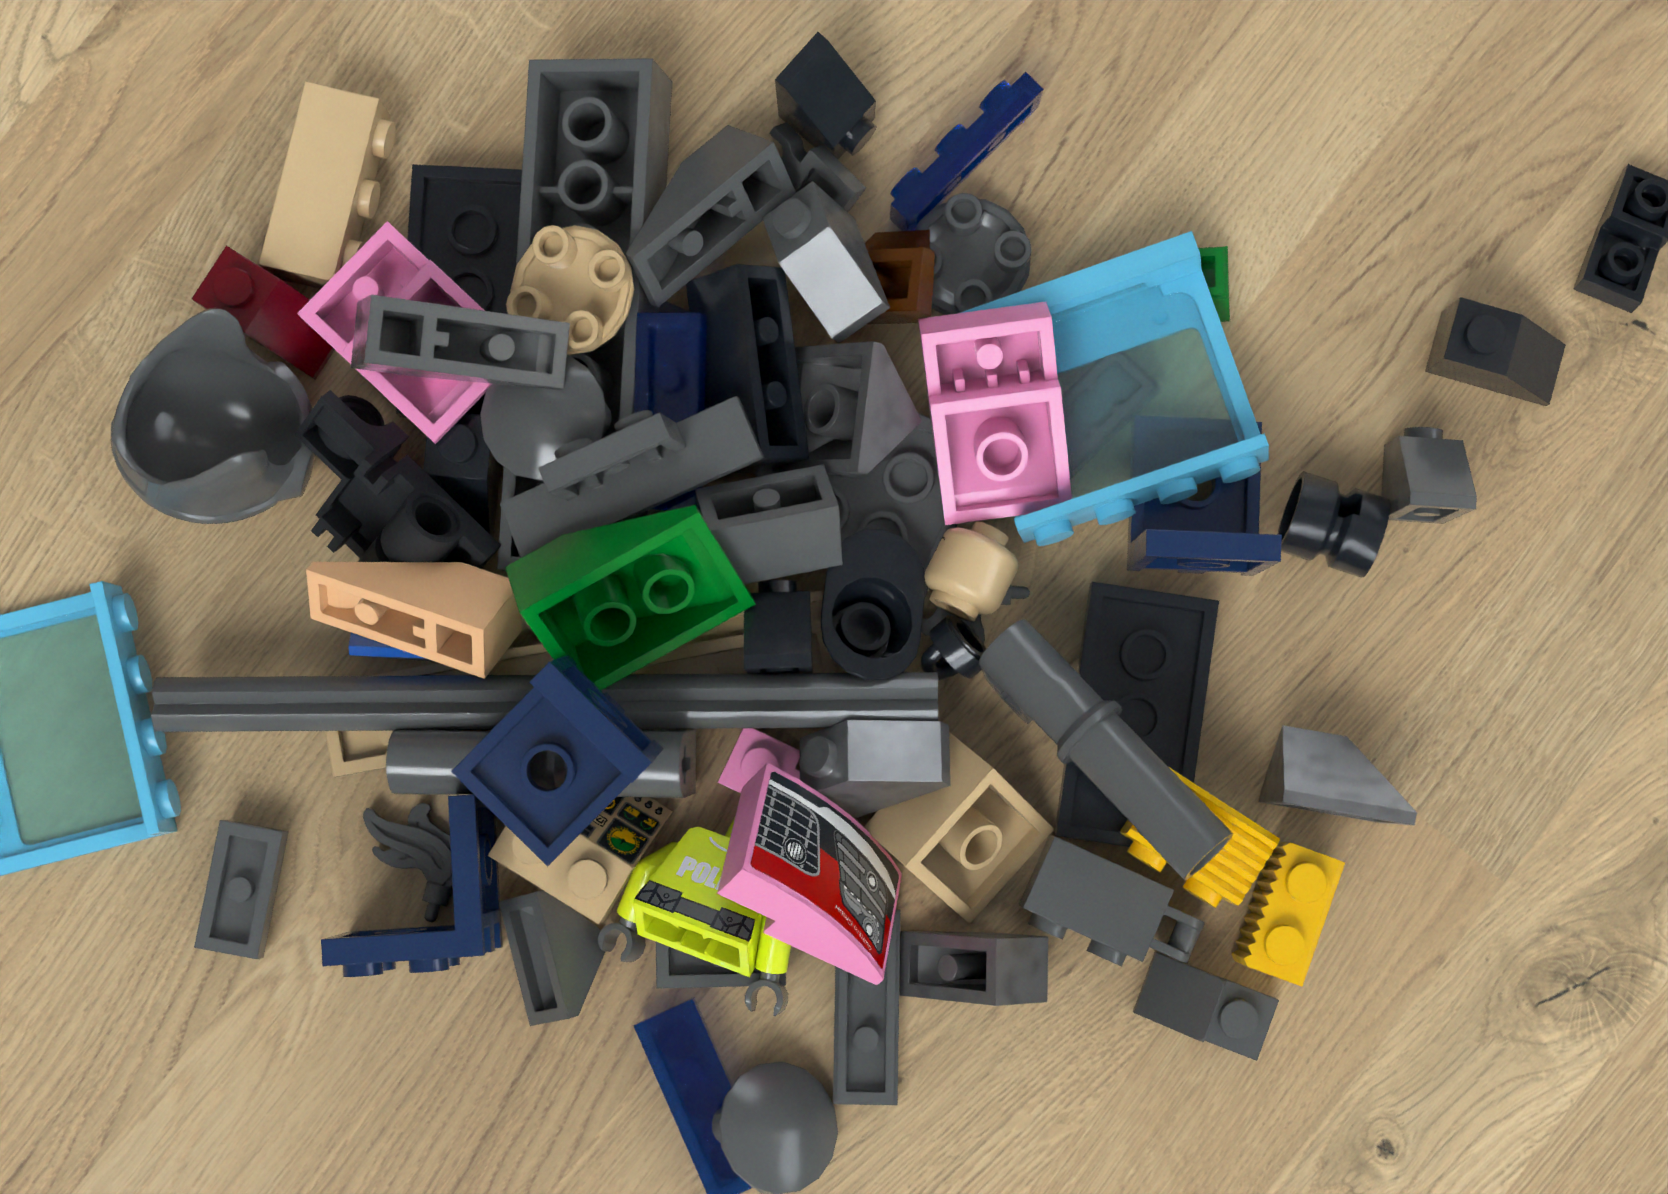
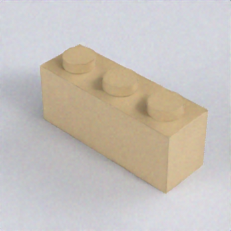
M305 82L259 260V265L277 278L321 289L364 245V242L360 241L365 218L372 219L374 217L380 199V183L375 181L381 158L387 159L390 156L396 131L395 123L390 121L391 115L379 98Z

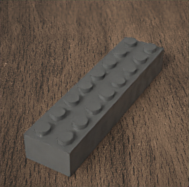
M653 58L529 60L516 266L532 244L537 232L551 225L561 228L575 225L596 229L616 242L624 255L629 249L667 186L672 81ZM632 267L634 294L629 315L613 338L594 351L570 355L591 370L603 390L604 400L611 411L612 420L609 429L602 435V438L615 433L614 425L631 414L646 410L652 411L654 414L660 306L655 307L650 304ZM504 467L502 502L544 482L517 476ZM501 509L499 535L501 547L498 551L497 569L506 572L505 567L521 557ZM648 510L627 520L648 516Z

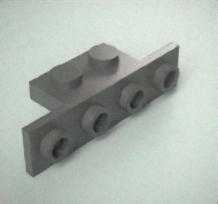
M738 396L732 397L677 423L660 412L655 415L649 410L637 412L618 421L614 425L616 432L595 442L591 438L578 439L558 448L554 452L556 460L538 467L544 482L543 484L499 503L520 557L526 556L563 534L625 521L763 459L764 456Z

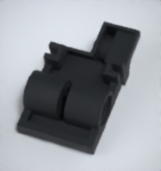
M330 390L320 397L295 433L341 479L316 513L319 520L311 530L317 537L326 530L334 536L327 546L333 553L346 544L360 558L358 562H463L482 569L501 547L408 455L398 462L393 459L409 436L394 422L385 425L378 409L367 400L352 395L338 398Z

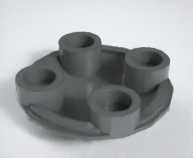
M960 193L951 197L947 203L938 205L919 221L915 230L931 229L930 249L935 252L933 310L943 315L957 314L1022 290L1029 277L1031 244L1024 228L1007 209L987 199H978L972 194Z
M567 355L563 389L492 384L486 390L480 414L484 441L496 461L517 476L531 478L539 482H543L538 467L556 460L554 452L558 448L578 439L591 438L593 442L602 439V435L607 432L612 420L611 411L604 400L603 390L593 373L570 355Z
M786 1062L758 1064L740 1075L725 1095L722 1107L715 1112L712 1120L713 1134L721 1143V1148L731 1168L747 1184L761 1194H783L801 1191L819 1179L833 1158L838 1136L835 1107L823 1084L804 1068Z

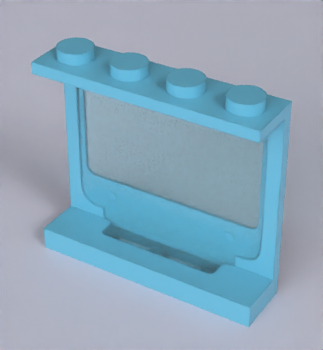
M1192 231L960 312L965 313L1046 301L1052 316L1072 499L1026 515L1015 516L1014 522L1024 543L1036 540L1038 546H1045L1060 542L1074 534L1073 526L1097 519L1099 525L1119 522L1136 513L1135 505L1159 498L1161 504L1181 501L1198 492L1197 484L1220 476L1223 483L1243 480L1261 470L1259 463L1269 460V444L1265 433L1260 434L1203 275L1201 256Z
M100 581L89 584L91 589L89 593L0 615V876L177 832L175 817L181 813L180 798L174 782L171 779L165 778L160 755L166 753V737L164 732L155 731L146 696L147 692L152 691V676L144 656L137 655L132 631L138 629L137 611L131 596L128 593L123 594L121 586Z

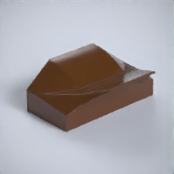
M931 229L875 232L865 242L890 306L888 310L867 325L918 323L920 318L931 317L935 252L930 249Z

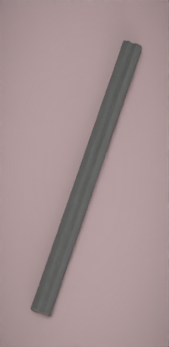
M903 672L888 680H865L849 673L630 674L601 690L603 693L607 692L625 710L624 714L639 729L827 728L846 720L938 721L939 713L938 672ZM475 675L156 677L152 687L154 708L151 718L154 730L162 732L492 730L534 688L530 681L536 675H487L485 679Z

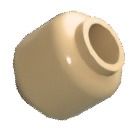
M974 521L971 529L958 527L947 529L925 571V583L932 591L929 600L943 610L968 621H975L978 614L991 615L995 613L1000 607L1019 567L1017 558L1005 547L1009 537L1000 530L979 521Z

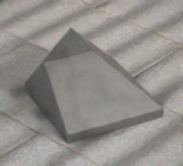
M869 341L795 347L809 459L773 468L772 474L824 464L827 475L868 474L922 422L882 343Z
M1282 725L1261 789L1259 802L1384 824L1415 825L1417 812L1347 736Z

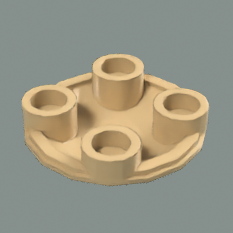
M554 225L544 227L537 232L532 244L516 266L510 290L511 293L506 302L507 312L511 315L570 323L567 355L594 351L615 336L629 315L634 294L631 265L620 246L599 230L575 225L565 228Z

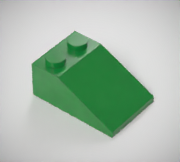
M696 505L563 534L505 567L520 614L553 660L569 655L577 663L576 667L600 690L756 605L752 595Z

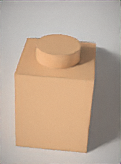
M312 562L306 569L311 619L484 679L522 631V615L518 610L509 578L463 562Z

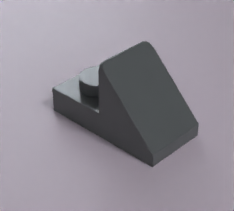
M1154 952L1133 1013L1198 1041H1207L1257 1061L1279 1000Z

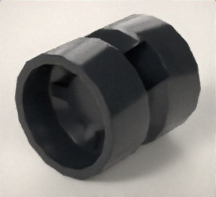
M1303 471L1292 488L1280 521L1277 535H1282L1281 552L1308 561L1321 554L1326 557L1328 567L1361 578L1365 577L1371 569L1382 544L1389 520L1391 502L1388 498L1357 488L1346 495L1341 494L1337 482Z

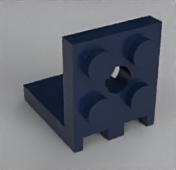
M1135 416L1132 420L1130 479L1237 443L1238 440L1231 420ZM1256 422L1260 434H1262V422ZM1261 470L1248 478L1232 483H1223L1221 476L1212 479L1211 493L1207 499L1202 501H1192L1186 498L1170 504H1161L1159 498L1135 505L1136 513L1129 517L1127 571L1158 569L1178 570L1177 573L1203 574L1205 572L1241 573V576H1254L1281 562L1282 535L1259 534Z
M569 655L548 662L530 681L534 688L451 771L547 867L630 783H633L664 749L657 741H651L624 714L625 710L607 692L603 693L576 667L577 663ZM541 751H553L564 759L567 765V776L561 786L551 789L544 788L533 780L530 773V763L535 754Z
M474 794L448 796L455 925L350 931L321 939L322 967L342 965L343 977L381 975L383 971L396 969V962L409 961V973L449 970V966L460 965V957L484 956L486 952H493L495 948H502L498 862L488 856L497 841L495 814Z

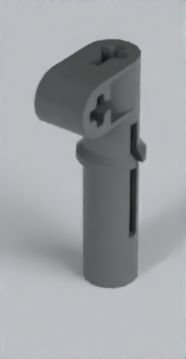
M1022 619L1008 627L984 651L979 660V666L985 679L994 691L1025 723L1029 724L1032 720L1035 721L1056 743L1058 759L1063 764L1073 761L1184 880L1189 879L1201 870L1230 841L1234 833L1119 717L1122 713L1121 706L1116 701H1104L1027 620Z
M455 729L394 730L389 738L386 755V774L391 792L394 794L427 795L473 794L451 771L490 731H461ZM640 729L651 741H657L664 749L633 783H630L617 797L686 798L695 794L696 729ZM541 751L532 758L530 773L533 780L539 786L549 789L561 786L566 779L567 765L564 759L556 752Z

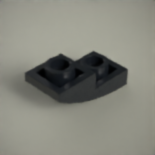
M1630 164L1623 169L1596 228L1577 277L1574 290L1629 313H1632L1642 303L1658 252L1668 242V180Z

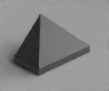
M544 890L499 901L530 1026L579 1016L605 954V951H602L598 944V936L601 929L573 908Z

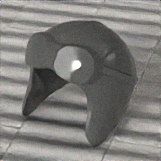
M209 308L191 317L163 338L132 372L120 397L111 423V449L116 466L126 483L145 503L159 512L176 519L200 524H222L240 521L270 509L278 501L303 496L311 478L315 454L295 433L313 408L305 388L290 368L282 362L264 361L248 348L245 343L242 327L232 314L224 309Z

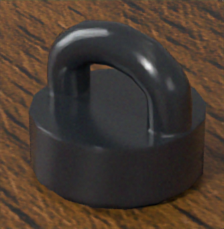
M947 615L929 631L933 644L927 648L921 657V669L924 672H938V679L952 677L958 673L972 679L981 671L979 660L986 647L973 630L956 616ZM942 657L947 661L944 663L937 662Z

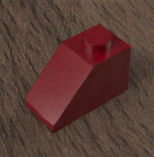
M227 245L191 298L205 310L220 308L228 311L238 320L245 336L315 380L335 351L330 344L297 314L310 299Z

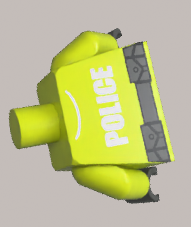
M735 817L725 836L699 826L688 829L679 842H671L641 859L632 872L617 907V913L621 916L619 922L608 924L599 933L598 944L601 950L611 952L616 945L619 935L624 933L627 944L621 954V962H634L639 959L644 953L646 946L645 938L747 977L751 976L755 967L761 971L760 979L753 982L747 988L745 993L747 1008L751 1012L755 1011L758 991L763 986H767L775 992L777 997L773 1016L780 1015L788 1004V992L786 987L779 981L780 974L787 972L791 945L763 933L766 916L717 894Z

